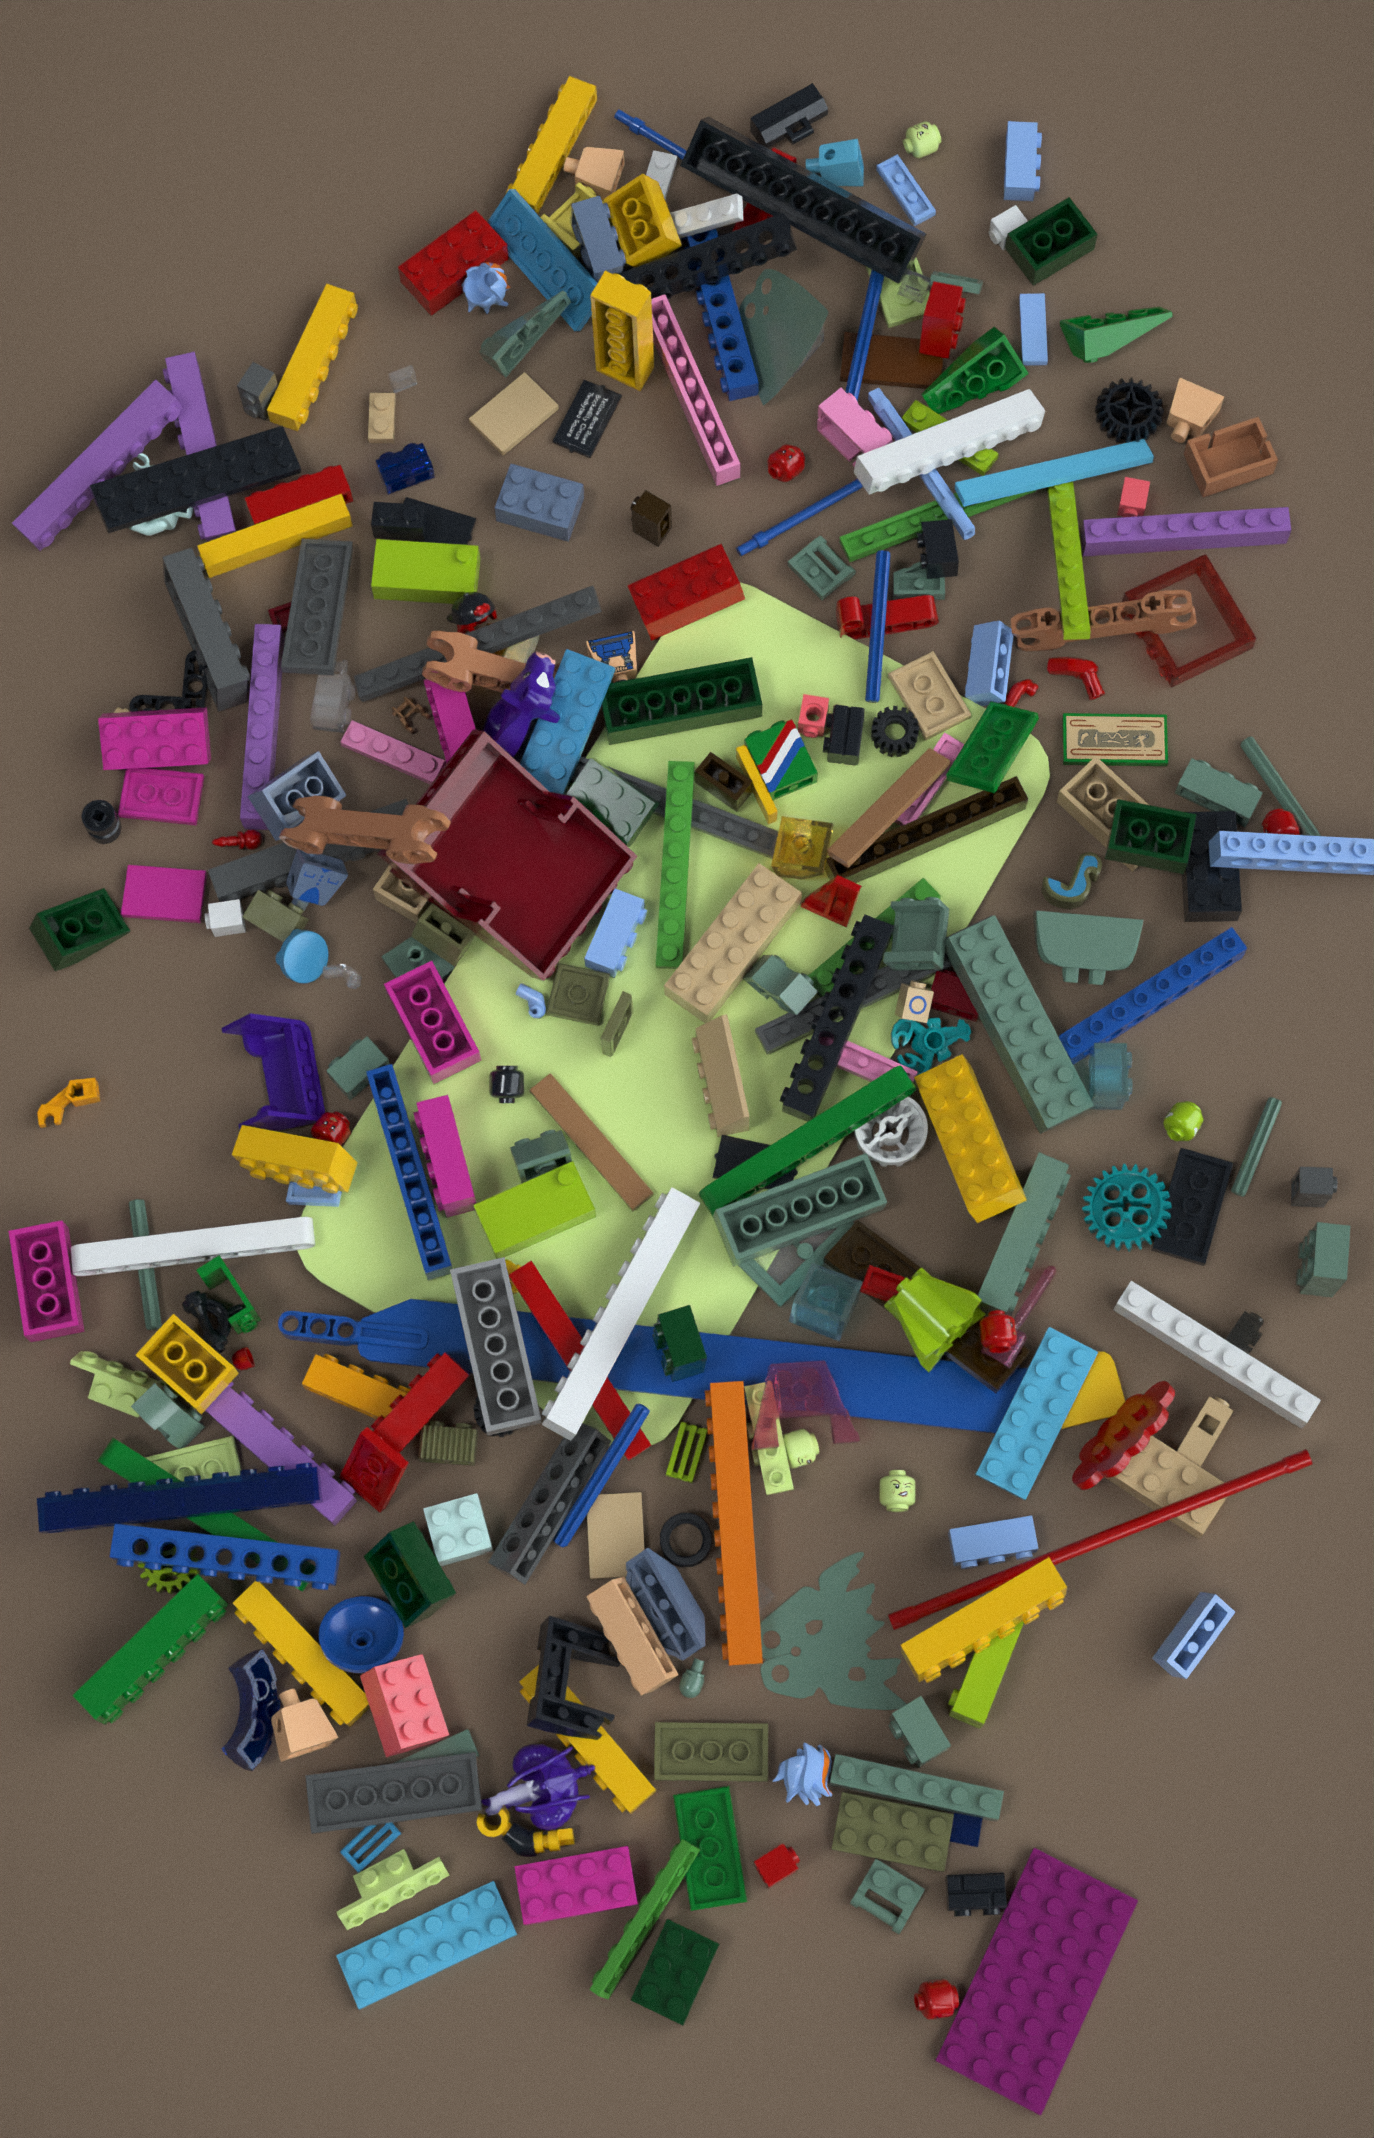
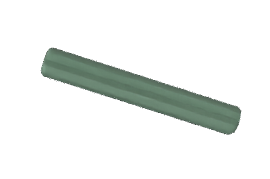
M1269 1097L1231 1189L1232 1193L1238 1196H1245L1282 1105L1279 1099Z

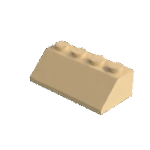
M727 1014L721 1015L695 1028L696 1037L691 1038L694 1054H700L701 1062L697 1063L699 1078H705L707 1088H702L705 1104L711 1105L712 1113L708 1114L710 1129H716L717 1137L749 1131V1112Z

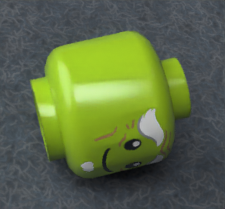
M1189 1101L1174 1104L1163 1122L1167 1135L1174 1141L1192 1140L1204 1121L1201 1109Z

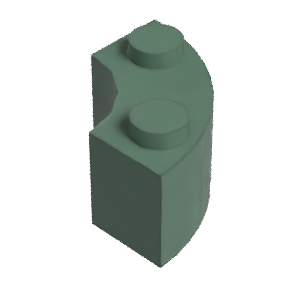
M763 955L743 977L764 998L768 999L771 997L778 1004L779 1008L794 1015H797L818 992L812 986L814 984L813 981L806 974H800L786 967V963L777 955Z
M154 1383L131 1407L154 1430L158 1429L168 1442L179 1449L185 1448L206 1427L200 1421L203 1417L192 1406L188 1408L176 1399L178 1395L170 1386Z

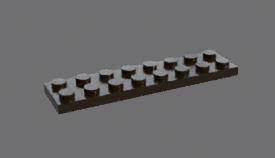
M859 1220L851 1226L823 1259L824 1263L859 1290L869 1265L905 1278L908 1277L909 1279L921 1268ZM867 1295L883 1308L887 1303L885 1300ZM981 1320L969 1327L961 1338L957 1337L952 1342L953 1346L944 1355L996 1394L1029 1356L1030 1350L1017 1341L1008 1352H989V1349L985 1348L981 1343L979 1327Z

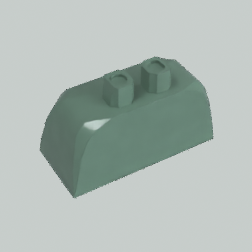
M1047 911L1033 912L1035 944L1038 956L1044 963L1062 967L1063 982L1078 983L1080 968L1089 969L1088 984L1103 985L1106 971L1123 970L1132 963L1137 951L1143 920Z

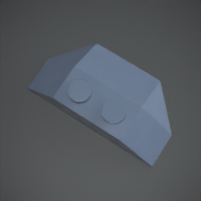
M649 1548L626 1562V1581L666 1653L676 1656L683 1661L705 1646V1616L678 1569Z

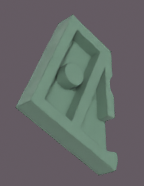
M920 562L913 564L910 568H903L893 573V600L922 595H932L934 600H945V577L927 579L926 571L921 569Z

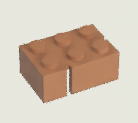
M1259 417L1214 431L1212 438L1208 433L1187 440L1184 457L1202 497L1274 473L1278 459L1270 441H1266L1267 434Z

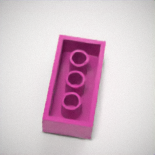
M425 679L423 681L427 698L431 706L433 719L447 764L473 729L476 730L465 692L446 689L435 682Z
M207 707L103 713L98 718L103 770L208 764L211 760Z
M432 961L384 984L386 993L433 1084L482 1061L480 1052Z
M444 1095L417 1102L418 1111L413 1112L419 1134L425 1135V1137L420 1138L426 1160L431 1159V1162L426 1164L432 1185L438 1186V1188L433 1189L439 1211L444 1210L447 1218L475 1211L473 1205L477 1203L449 1096Z
M61 1220L8 1231L24 1336L30 1342H36L85 1332L77 1279L72 1273L71 1240L68 1226Z
M628 1846L514 1866L523 1924L525 1926L638 1906Z

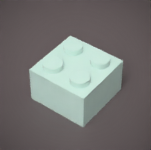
M477 1493L423 1508L435 1555L440 1566L494 1552Z

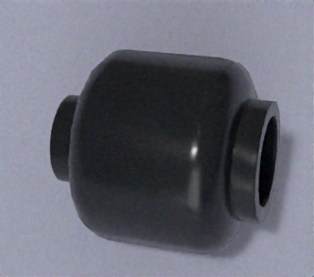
M496 1066V1070L491 1071L489 1075L490 1095L493 1098H499V1103H515V1098H520L524 1095V1073L518 1070V1066Z

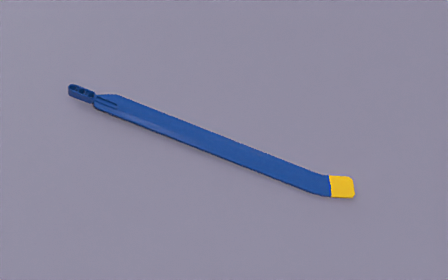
M409 1299L364 1317L361 1321L343 1316L300 1311H286L282 1313L278 1320V1327L282 1335L290 1340L341 1346L358 1345L361 1357L369 1361L429 1368L427 1366L428 1362L437 1353L442 1356L447 1352L469 1373H473L458 1304ZM517 1311L532 1380L558 1383L562 1376L567 1378L570 1371L533 1314ZM569 1317L582 1338L588 1329L593 1331L596 1322L590 1319ZM290 1319H295L299 1322L297 1329L294 1331L284 1329L285 1323ZM322 1322L326 1325L325 1331L318 1335L312 1333L313 1325ZM635 1325L607 1377L615 1390L705 1400V1390H710V1383L743 1381L744 1386L771 1381L777 1409L995 1434L1027 1368H1018L995 1394L953 1361L939 1360L932 1371L928 1372L921 1366L917 1357L699 1332L707 1356L704 1373L672 1382L670 1375H664L661 1366V1356L663 1353L662 1349L657 1350L652 1337L654 1327ZM343 1326H351L354 1330L351 1336L343 1338L339 1335V1330ZM1097 1351L1098 1354L1061 1429L1110 1418L1116 1415L1118 1409L1124 1404L1125 1399L1114 1360L1106 1352ZM744 1389L745 1405H748Z

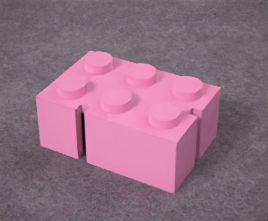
M842 388L838 389L818 406L817 430L849 462L861 452L863 454L893 441L891 433L885 427L881 428L875 422L874 416L868 410L864 411L858 405L856 398L851 393H846Z

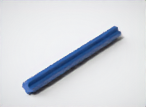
M874 270L871 271L845 391L846 393H851L857 401L884 276Z
M883 550L877 551L865 695V700L870 703H877L880 699L890 552Z
M639 1403L634 1406L553 1538V1541L559 1546H568L647 1418L650 1410Z

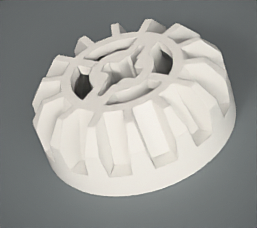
M907 1097L856 1129L854 1135L857 1147L864 1154L867 1153L870 1161L878 1162L883 1167L887 1165L899 1167L909 1160L913 1161L921 1149H923L928 1133V1123L920 1105L912 1098ZM877 1122L879 1124V1131L874 1135V1139H872V1128ZM888 1127L890 1130L896 1128L895 1135L892 1132L887 1134L886 1128ZM907 1127L909 1138L903 1146L900 1140L903 1130ZM883 1145H897L899 1150L890 1152L880 1148Z

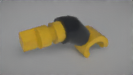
M505 1805L502 1806L498 1813L501 1817L499 1825L489 1824L484 1814L479 1813L477 1816V1826L482 1834L488 1837L503 1835L502 1840L519 1856L536 1857L537 1853H544L545 1849H549L550 1852L560 1851V1846L575 1844L572 1828L550 1830L548 1834L543 1835V1831L535 1832L534 1829L528 1830L516 1822L513 1824L509 1823L510 1814Z

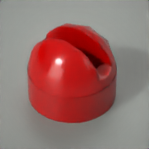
M248 1347L241 1348L233 1354L232 1361L236 1369L242 1371L255 1367L253 1356Z

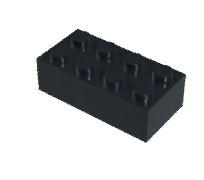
M1236 811L1187 812L1196 814L1188 864L1184 874H1182L1184 922L1238 921L1242 912L1239 868L1210 867L1209 841L1219 831L1237 832Z

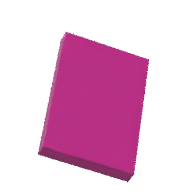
M126 769L118 816L121 818L196 826L205 777L199 773L162 769Z
M128 865L121 910L122 917L201 923L207 872L203 870Z

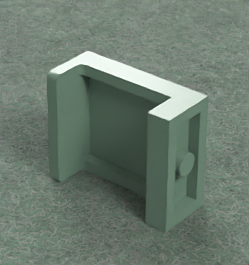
M927 897L925 900L918 901L912 898H901L900 901H892L891 908L895 911L891 952H884L883 962L893 971L943 970L949 908L936 897Z

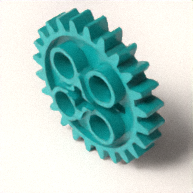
M1125 1163L1122 1166V1171H1118L1115 1166H1112V1174L1109 1175L1103 1170L1104 1179L1093 1178L1097 1186L1087 1187L1092 1195L1084 1196L1083 1199L1090 1205L1082 1207L1084 1213L1090 1214L1084 1220L1086 1224H1092L1088 1228L1090 1233L1098 1232L1096 1234L1098 1242L1106 1238V1247H1110L1114 1242L1117 1251L1124 1244L1128 1252H1131L1132 1244H1136L1139 1250H1141L1142 1241L1145 1240L1151 1245L1150 1236L1161 1237L1157 1229H1167L1163 1219H1171L1170 1213L1165 1210L1172 1208L1171 1202L1164 1201L1170 1195L1168 1191H1162L1166 1187L1163 1181L1156 1183L1158 1180L1156 1173L1148 1177V1168H1144L1140 1173L1137 1164H1135L1130 1171ZM1138 1189L1147 1190L1146 1195L1140 1199L1133 1197L1134 1192ZM1116 1190L1120 1192L1115 1200L1106 1199L1110 1191ZM1130 1203L1131 1207H1129L1127 1212H1124L1125 1204ZM1148 1204L1151 1205L1150 1208H1145V1207H1143V1206H1146V1205H1148ZM1104 1207H1110V1208H1111V1209H1108V1210H1106V1211L1103 1210ZM1139 1215L1148 1216V1220L1142 1225H1137L1134 1221ZM1111 1217L1121 1218L1118 1225H1107Z

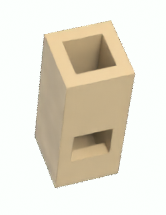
M1209 1396L1176 1452L1201 1467L1233 1413V1410L1228 1408L1230 1405L1219 1397L1213 1399Z

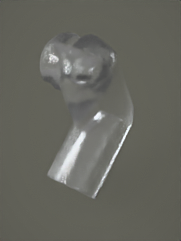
M337 964L323 967L325 979L342 977L347 980V987L351 989L360 987L362 976L360 972L350 966Z

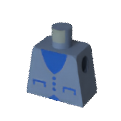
M297 849L286 881L290 895L293 897L291 903L304 911L309 902L321 906L326 905L348 877L343 860L323 854H308Z

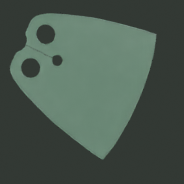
M765 269L756 281L754 291L746 295L739 308V314L759 382L758 394L763 406L783 388L800 366L818 337L829 313L799 283L773 269ZM769 278L772 282L771 290L768 294H763L762 283L765 279ZM752 302L755 304V314L749 319L745 315L747 305ZM765 306H768V314L764 315L763 309Z

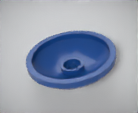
M368 1596L353 1597L339 1602L327 1612L319 1628V1643L324 1656L337 1668L352 1673H365L373 1667L390 1663L400 1651L404 1638L403 1623L394 1608L383 1600ZM359 1643H366L365 1646H358Z

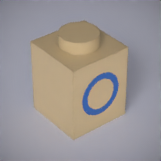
M911 980L910 984L901 983L895 1015L902 1019L927 1023L934 992L926 988V983Z

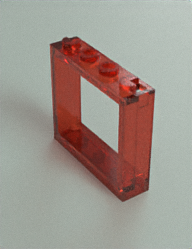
M1206 554L1126 591L1123 596L1122 602L1139 600L1148 593L1157 592L1196 573L1236 639L1178 668L1158 634L1150 631L1135 632L1138 638L1144 640L1149 657L1152 660L1155 659L1159 666L1160 676H1164L1171 688L1253 649L1257 639ZM1129 614L1126 617H1130L1132 620L1135 615Z

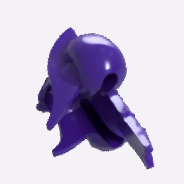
M529 1744L520 1748L514 1755L512 1766L516 1774L510 1779L507 1787L510 1788L520 1779L526 1782L502 1791L496 1796L483 1799L481 1802L488 1806L485 1810L488 1817L499 1813L503 1805L507 1809L515 1806V1810L518 1812L530 1813V1819L538 1829L555 1830L570 1819L578 1801L590 1798L589 1795H579L577 1779L588 1774L590 1775L591 1771L595 1770V1766L593 1764L589 1766L586 1764V1766L581 1765L578 1768H572L565 1756L572 1751L573 1747L560 1752L544 1744ZM533 1801L531 1806H518L520 1804Z

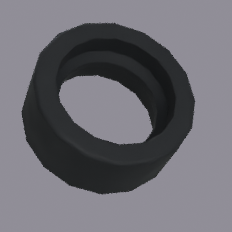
M679 1513L670 1517L664 1523L660 1532V1547L664 1557L672 1564L679 1567H693L702 1563L708 1557L712 1548V1532L708 1523L700 1516L693 1513ZM691 1524L700 1530L702 1545L696 1554L681 1556L672 1550L670 1535L677 1526Z

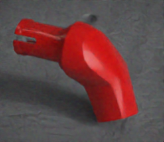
M1076 657L1049 658L1047 665L1048 673L1079 678V680L1083 681L1089 700L1097 699L1100 695L1103 696L1105 694L1097 676L1099 668L1095 662Z

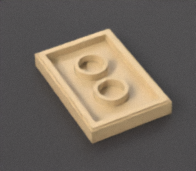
M524 372L471 416L469 423L504 456L559 409V406Z
M934 651L888 673V679L907 708V711H911L914 714L913 718H917V726H919V731L925 741L971 718L969 709Z
M642 1493L598 1495L587 1513L590 1580L616 1579L623 1576L626 1578V1562L645 1550Z

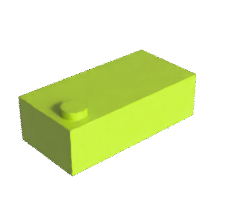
M376 539L371 583L374 599L454 604L456 599L463 595V593L477 592L481 559L479 546Z
M573 1161L473 1205L496 1259L505 1258L596 1217L594 1205Z
M1023 1621L1016 1625L1015 1631L1003 1639L997 1636L989 1642L990 1646L978 1654L973 1652L959 1690L954 1688L948 1703V1705L952 1706L949 1713L950 1717L978 1729L984 1725L1024 1624Z

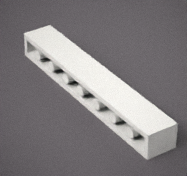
M1030 389L859 455L857 456L854 474L869 495L877 491H885L897 483H905L920 474H928L940 466H948L955 460L970 457L986 448L991 449L998 443L1013 440L1026 432L1036 431L1041 427L1045 409Z
M1133 1281L1129 1283L1113 1309L1301 1429L1307 1424L1321 1401Z

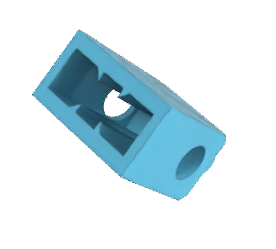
M858 139L823 144L819 147V158L806 159L807 170L813 173H820L822 178L837 186L864 185V163Z

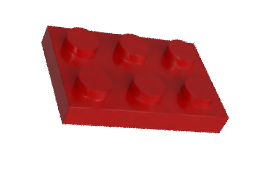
M366 1427L359 1434L339 1478L349 1484L357 1494L381 1513L388 1506L409 1462L404 1459L402 1454L384 1442L380 1435Z

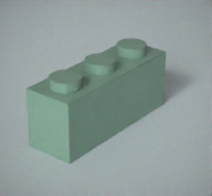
M1191 758L1178 783L1175 794L1210 811H1236V823L1246 828L1263 792L1259 791L1251 783H1242L1236 780L1228 772H1220L1211 768V765L1203 760Z

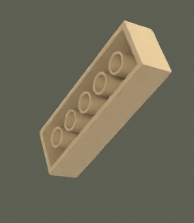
M758 863L664 985L665 996L702 1022L707 1023L711 1021L801 904L802 892Z

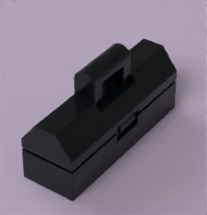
M812 83L750 117V132L757 142L766 148L785 138L794 145L814 133L810 124L828 115V107L824 98Z

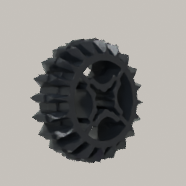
M1131 377L1128 383H1125L1121 378L1118 385L1112 381L1109 384V388L1104 387L1101 395L1097 398V405L1095 406V414H1097L1096 423H1101V431L1108 430L1107 438L1113 435L1116 436V443L1120 439H1125V443H1129L1130 440L1140 442L1141 438L1147 441L1150 434L1154 435L1157 427L1161 425V417L1164 414L1162 399H1158V391L1151 392V384L1146 387L1143 386L1142 379L1138 383H1133L1134 380ZM1128 405L1130 406V407H1129V411H1131V412H1130V413H1131L1130 418H1129V412H1128ZM1143 419H1146L1145 421H1143V422H1141V423H1139V424H1134V425H1132L1133 423H1135V422H1137V421H1142Z

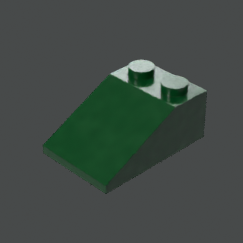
M105 888L37 913L29 927L55 972L84 960L130 932Z

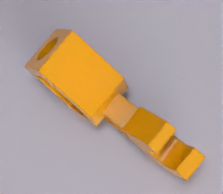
M96 1078L70 1080L68 1086L48 1103L41 1104L37 1112L40 1128L47 1127L45 1121L49 1116L54 1117L55 1125H61L64 1108L70 1103L77 1107L101 1102L99 1083ZM83 1088L84 1096L74 1097L75 1089Z

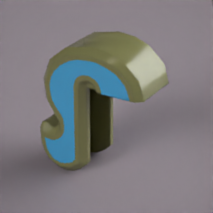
M1093 852L1081 854L1069 886L1044 877L1041 892L1045 900L1051 905L1071 910L1081 907L1087 900L1090 892V879L1093 882L1098 880L1102 868L1100 857Z

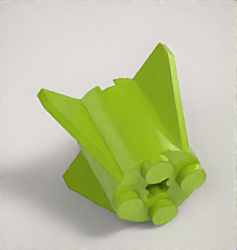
M920 1268L911 1280L908 1277L905 1278L896 1288L899 1292L897 1296L891 1297L884 1305V1308L901 1323L921 1366L928 1372L932 1371L942 1355L953 1346L952 1342L957 1337L961 1338L969 1327L986 1315L977 1307L982 1300L974 1292L936 1279L923 1268Z

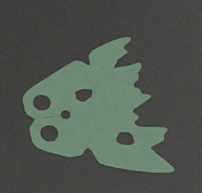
M863 1552L852 1554L822 1572L818 1580L820 1591L807 1586L801 1588L760 1623L762 1657L766 1659L760 1669L763 1683L768 1690L777 1694L803 1699L813 1696L817 1688L820 1687L831 1704L859 1709L895 1710L906 1705L901 1698L883 1684L884 1681L897 1674V1666L900 1664L901 1659L872 1660L867 1657L871 1647L865 1641L885 1624L883 1621L874 1620L871 1614L866 1613L867 1608L872 1603L871 1595L875 1590L874 1583L846 1592L850 1580L860 1572L856 1564L864 1556ZM822 1620L823 1626L815 1635L807 1634L805 1625L808 1622ZM776 1631L779 1634L780 1644L776 1648L770 1649L764 1645L763 1635L766 1632ZM793 1647L800 1648L801 1653L799 1656L791 1654ZM777 1665H784L789 1670V1678L783 1683H778L772 1678V1669ZM852 1667H861L865 1671L866 1679L864 1681H852L848 1678V1673Z

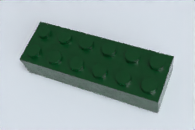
M750 657L610 683L601 707L609 745L762 717L763 704L753 658Z

